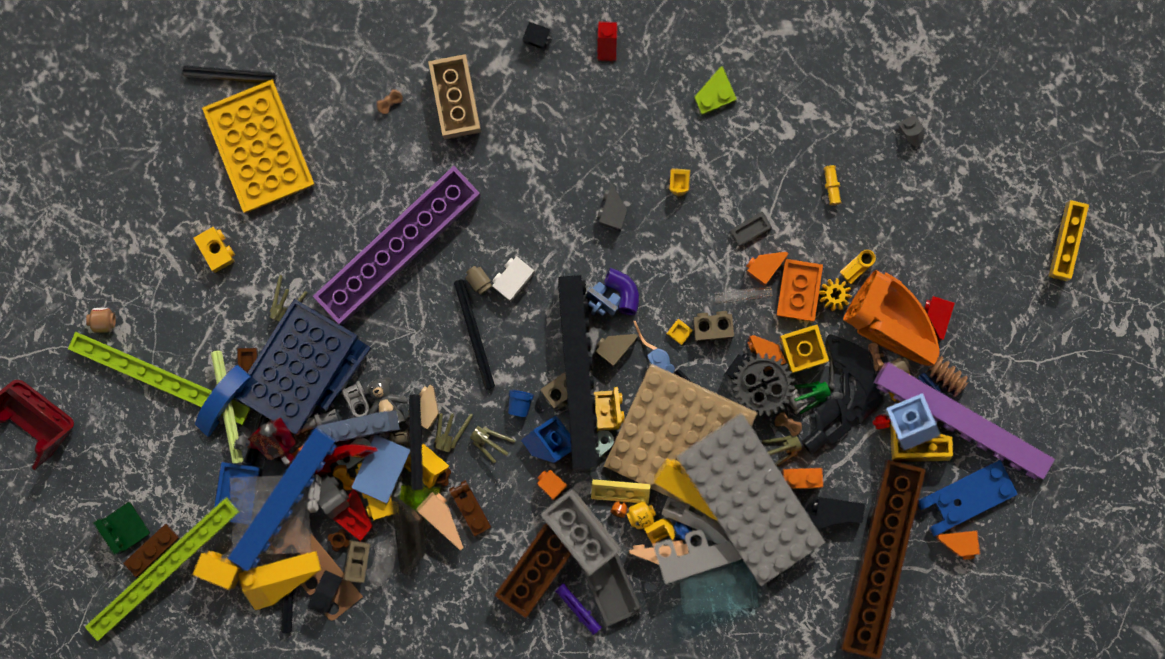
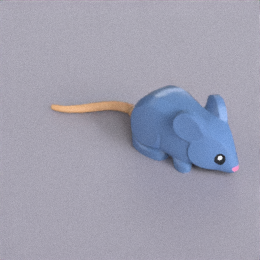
M634 321L642 343L652 349L651 353L648 354L650 364L674 373L675 368L674 365L670 364L668 353L647 343L642 337L636 321Z

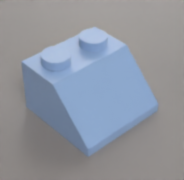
M923 393L886 408L904 450L940 436Z

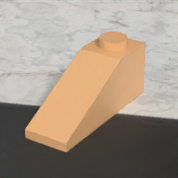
M432 492L417 508V511L457 548L462 550L463 545L449 508L445 504L447 500L440 493L435 495Z

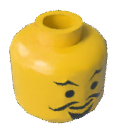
M644 501L629 507V513L626 514L632 528L635 527L638 530L653 524V516H656L653 506H648Z

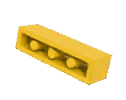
M1073 200L1066 203L1048 277L1063 281L1072 279L1089 204Z
M666 458L654 476V483L718 521L685 469L681 467V463L677 460Z

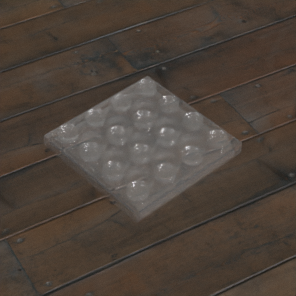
M283 475L230 478L231 503L239 510V513L232 518L233 550ZM304 486L301 491L304 495L298 504L295 502L292 504L290 509L293 511L287 520L282 519L279 524L282 527L277 535H271L268 540L271 544L265 553L261 551L259 554L312 552L310 512L306 509L307 502L309 501L307 500L309 487Z

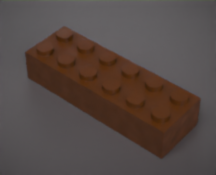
M547 522L494 595L525 618H527L572 554Z

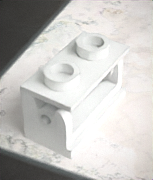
M517 256L515 259L510 258L504 266L506 270L502 274L498 273L492 281L494 283L493 288L510 302L535 273L531 267Z

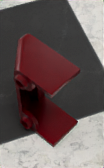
M13 380L0 390V423H5L10 419L38 440L34 448L38 456L32 466V469L36 470L58 449L71 432L74 421L22 380Z

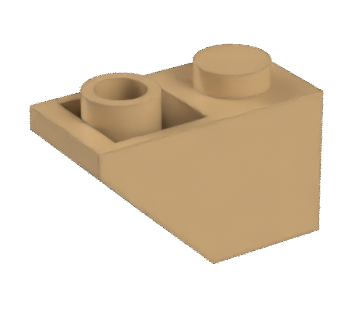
M431 385L428 388L424 386L419 394L421 397V425L428 430L439 416L435 389Z

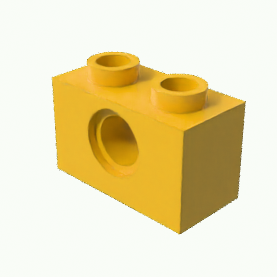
M211 227L194 237V240L209 267L216 273L235 262L233 259L235 254L230 246L226 247L223 241L226 238L222 231ZM219 244L220 251L215 254L212 253V246Z

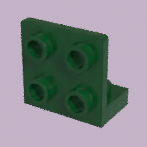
M127 502L104 519L99 518L93 522L114 555H120L150 534L149 529L131 502Z

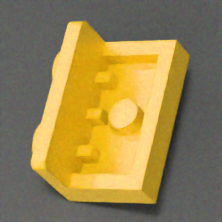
M614 387L613 391L594 392L597 431L620 429L621 424L624 423V411H620L622 393H618V387Z

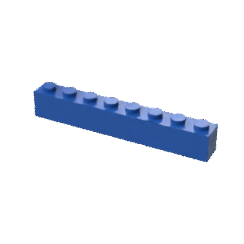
M318 427L314 429L228 559L246 571L250 567L255 568L260 560L257 556L261 551L265 553L271 544L268 541L271 535L276 536L282 527L279 525L283 518L285 520L288 519L293 511L290 507L294 502L298 504L304 495L301 493L304 486L308 488L314 480V477H312L315 470H321L325 464L323 458L326 454L331 455L336 447L333 444L336 439Z

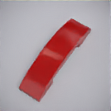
M365 445L337 447L331 455H325L323 458L325 464L320 471L315 470L313 475L322 477L326 473L332 472L330 464L350 455L351 457L363 458L376 452L377 447Z

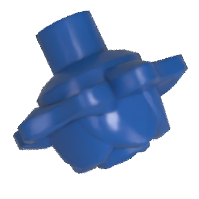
M678 521L674 525L676 530L674 538L677 541L685 540V535L693 532L691 526Z

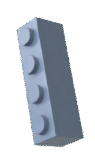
M384 411L317 426L336 439L334 443L400 430L397 411Z

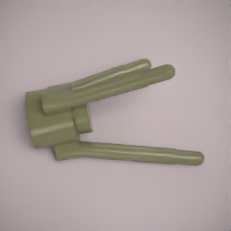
M282 275L278 277L272 307L269 311L271 312L270 318L280 322L288 309L283 305L289 289H285L280 304H277ZM304 291L298 298L299 302L307 295V291Z
M440 413L437 435L434 441L436 442L435 448L450 452L451 448L455 449L457 441L472 419L473 414L468 416L452 441L453 437L449 436L454 414L451 413L445 433L441 434L443 414Z
M477 426L470 439L474 441L473 444L492 463H496V460L482 446L486 443L505 456H508V452L489 440L490 435L515 443V439L492 431L485 426L483 428Z
M789 435L782 438L762 440L763 444L784 442L782 447L768 451L769 456L784 450L786 454L790 453L775 463L776 467L791 457L797 456V452L802 451L797 436L791 437Z

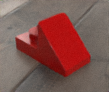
M598 22L597 61H616L617 22Z

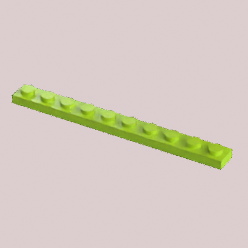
M75 332L68 347L69 350L200 407L203 406L212 390L78 332ZM232 400L235 421L244 425L251 407Z
M228 498L222 500L90 621L85 628L97 641L103 638L239 513V510Z

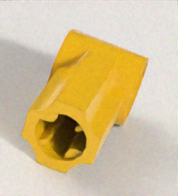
M863 250L839 273L849 284H852L875 263L876 257L874 252ZM862 255H870L871 263L864 264L861 260Z

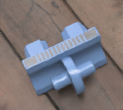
M601 282L597 283L593 288L590 287L587 291L586 297L590 299L588 305L593 308L590 314L594 316L598 312L603 316L605 312H608L614 316L621 297L615 293L609 299L604 297L603 294L607 287Z

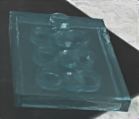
M743 559L680 579L683 614L758 607L756 579Z

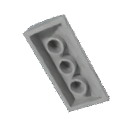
M574 489L568 491L541 513V516L589 575L621 550V547Z

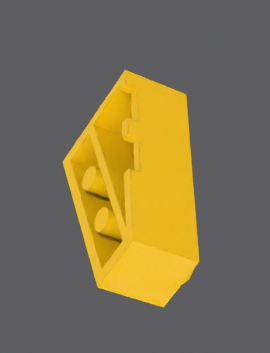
M891 421L892 461H950L953 457L952 437L943 434L904 450Z

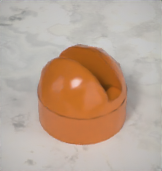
M620 501L615 502L611 508V513L617 517H625L627 512L626 504L623 503L622 505Z

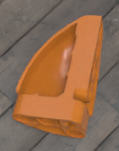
M878 270L873 271L853 298L843 320L858 329V334L887 350L924 366L935 365L940 349L933 325L923 306L897 279L891 280Z

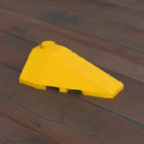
M317 551L240 572L238 576L244 595L253 608L259 610L275 605L281 598L290 594L296 587L306 582L322 569Z

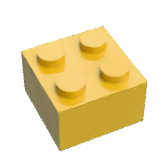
M818 324L779 337L789 371H792L791 374L829 362Z
M208 551V553H201L193 575L226 589H235L239 580L238 573L242 572L243 568L228 558L226 560L221 558L222 554L218 552Z

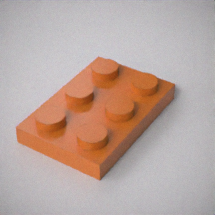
M785 259L776 316L815 321L823 270L822 264Z

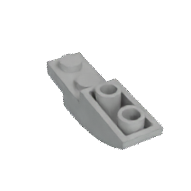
M667 498L661 515L697 530H702L705 538L719 544L730 540L718 521L688 503L684 504L672 498Z

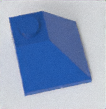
M557 415L531 431L521 440L532 456L553 463L571 452L570 433Z

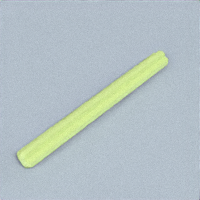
M219 350L211 352L217 384L226 375L223 355ZM231 400L223 411L232 463L238 464L243 462L241 450L234 448L235 440L239 436Z

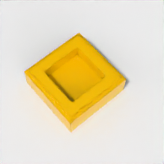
M677 319L666 334L682 346L693 330Z

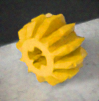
M838 278L835 279L834 284L829 279V286L826 284L821 286L825 291H819V295L825 296L820 299V302L827 301L824 306L825 308L831 304V311H835L836 305L839 310H842V304L846 306L849 304L846 299L852 298V295L846 294L851 288L847 287L844 289L843 287L846 285V282L843 281L839 285ZM833 290H836L835 293L837 291L840 293L837 299L831 297Z

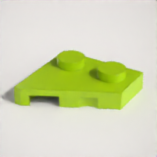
M723 66L715 72L694 97L701 115L737 101Z

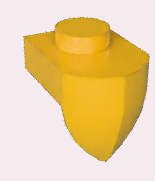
M671 169L670 191L672 194L679 197L689 191L691 170Z
M660 519L644 528L652 544L667 536H670L671 540L674 541V527L668 519Z

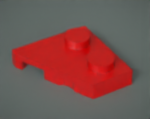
M353 489L348 495L349 499L347 500L350 506L335 516L333 520L361 542L373 525L357 491Z

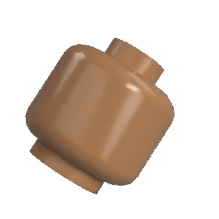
M93 308L90 314L86 316V324L95 333H107L115 327L116 316L110 308Z

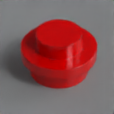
M886 414L875 416L872 424L875 425V429L888 428L891 426V418L887 417Z

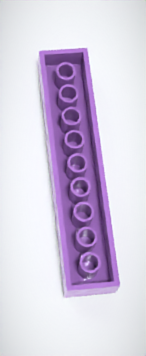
M453 166L313 297L342 326L481 197L480 193Z

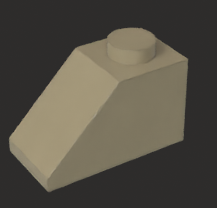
M636 334L608 336L606 339L602 338L595 346L598 348L596 353L614 367L637 340L638 336Z

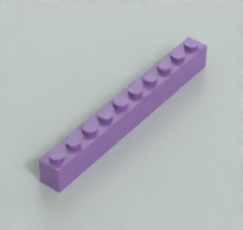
M889 362L884 363L873 382L878 385L877 389L886 394L889 391L894 394L893 398L899 402L923 393L936 423L939 420L944 423L943 427L951 432L956 430L961 433L960 437L970 442L972 439L977 442L976 446L984 451H987V449L994 452V457L1001 461L1004 459L1011 462L1009 465L1020 471L1022 468L1027 471L1026 475L1034 480L1037 478L1044 479L1055 460Z

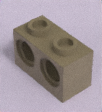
M727 311L716 312V315L708 316V313H699L697 317L693 318L695 342L734 338L732 314H728ZM720 320H725L728 323L726 330L718 328ZM699 323H708L709 330L706 332L700 331Z
M565 372L540 389L553 409L557 407L560 410L568 404ZM554 390L561 392L562 396L558 401H554L550 397L551 392Z
M349 541L344 580L364 583L370 548L369 543Z

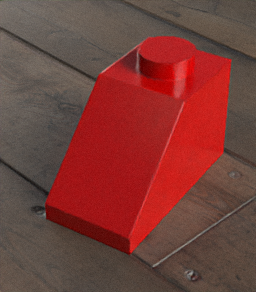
M932 296L930 300H926L924 310L933 325L937 340L942 341L944 340L955 303Z

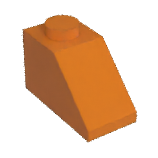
M785 251L759 255L756 259L752 257L746 265L749 268L746 273L765 286L788 256V253Z
M544 470L537 478L539 480L537 484L553 500L567 487L551 470L548 472Z
M977 531L936 535V539L957 556H963V560L975 559V555L980 554Z

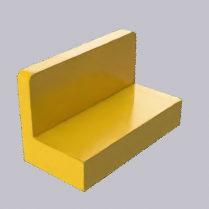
M422 443L423 483L428 488H431L435 485L438 475L446 471L449 465ZM409 453V456L404 465V467L408 469L410 472L411 453Z

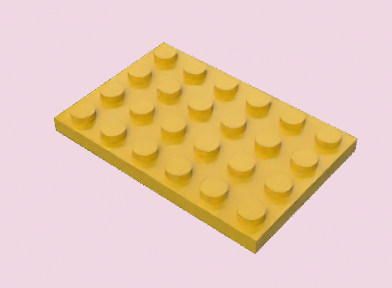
M273 79L202 107L244 214L315 185Z

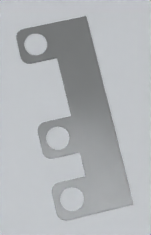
M696 530L685 535L690 553L677 557L671 540H665L654 545L665 584L742 559L731 540L708 547L702 530ZM695 534L702 538V544L699 547H694L690 543V538ZM662 545L670 546V556L662 557L659 553V548Z

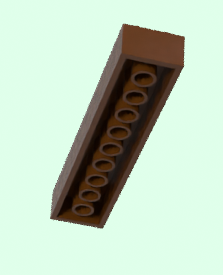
M885 460L840 645L841 650L876 659L881 658L926 469Z

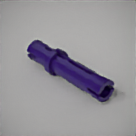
M562 584L555 591L579 618L578 621L582 622L592 635L602 628L590 615L592 613L584 608L565 584Z

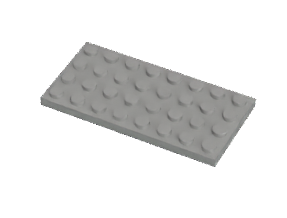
M742 413L676 456L760 586L825 543Z

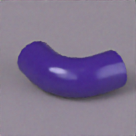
M609 268L604 285L617 290L620 294L621 300L618 310L626 315H636L639 306V292L635 282L627 274Z

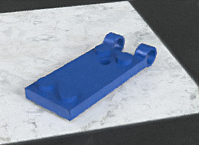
M998 460L919 499L917 505L922 510L934 503L936 504L943 518V521L929 527L932 535L936 536L1018 495L1001 460ZM955 499H959L961 501L960 506L957 507L954 505Z

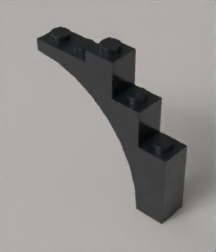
M817 497V501H813L812 512H815V516H808L817 530L832 524L845 522L863 523L865 503ZM778 575L765 583L767 584L766 588H776Z

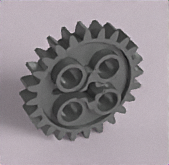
M758 353L756 360L749 356V363L743 360L744 367L737 366L740 373L733 374L737 377V380H732V383L737 385L732 391L738 392L734 398L741 399L739 405L745 404L746 408H751L754 412L757 410L759 416L762 415L763 411L769 416L770 410L776 414V407L783 410L784 406L782 403L789 404L786 397H793L789 390L795 389L794 386L790 385L795 379L788 377L792 371L786 372L785 370L788 364L781 366L782 359L776 362L775 355L768 359L767 353H765L763 358ZM765 367H770L773 370L771 377H766L763 374ZM747 375L754 376V385L746 383L745 377ZM775 377H779V380L768 384L766 390L761 387L751 393L747 392L748 389L758 386L761 383L760 380L767 382ZM772 385L780 386L781 393L779 395L771 392ZM758 392L763 395L761 403L754 401V393Z

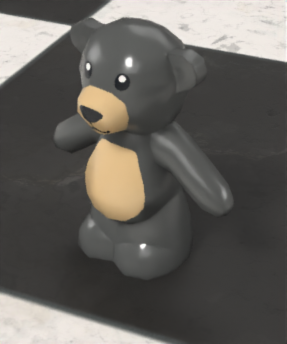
M390 377L372 381L368 387L364 388V392L370 394L376 400L368 415L378 411H397L399 425L405 423L406 420L395 405V402L406 404L408 399L403 396L390 394V384L392 382Z

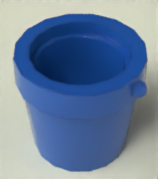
M510 390L508 414L527 417L534 394Z

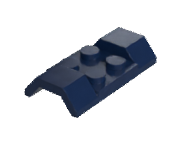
M359 339L356 341L317 405L327 411L337 395H340L361 366V362L372 349L370 346Z

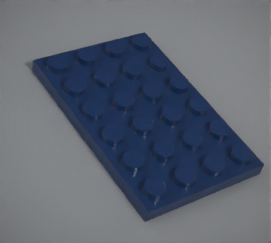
M293 299L248 371L251 379L241 392L235 394L234 398L272 421L281 417L286 427L298 436L359 336L298 300Z

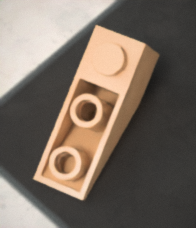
M683 540L672 541L677 557L689 554L688 546L683 544ZM656 543L652 544V548H645L644 545H635L633 550H629L633 555L659 564L654 550ZM662 545L659 548V553L662 557L670 556V546Z

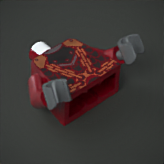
M281 417L259 427L248 440L245 436L238 437L235 440L234 448L244 450L245 446H247V448L257 449L268 460L280 457L286 465L294 459L289 449L295 444V440L291 435V431L286 427Z

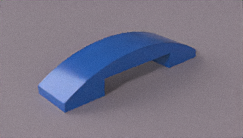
M239 365L231 369L217 384L199 411L195 425L207 437H210L220 423L218 418L235 394L241 392L251 379V376Z

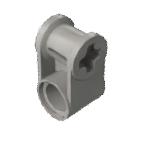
M360 381L342 390L354 416L361 417L369 414L370 406ZM365 405L366 411L361 415L357 414V407Z

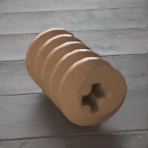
M940 356L935 365L930 366L927 372L931 371L930 378L937 376L936 383L943 381L942 388L948 385V393L955 390L954 398H956L968 384V382L966 383L968 376L965 375L960 378L962 372L957 371L954 373L956 367L948 368L950 362L942 363L944 357Z

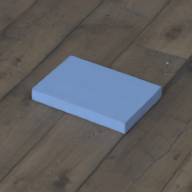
M375 435L370 446L377 447V451L365 456L351 488L388 503L409 456L410 449Z

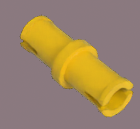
M836 166L824 167L825 189L828 190L829 205L841 204L840 182L837 181Z

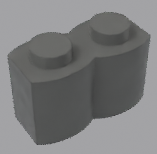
M326 473L321 477L318 503L326 515L333 519L350 506L347 501L349 496L343 489L339 490L338 486L340 483L338 480Z

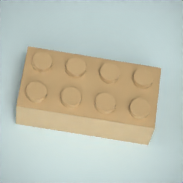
M466 54L428 61L443 138L450 139L480 133L481 128Z

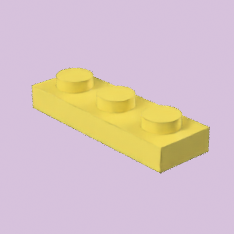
M592 479L591 499L632 503L644 501L649 504L650 484Z

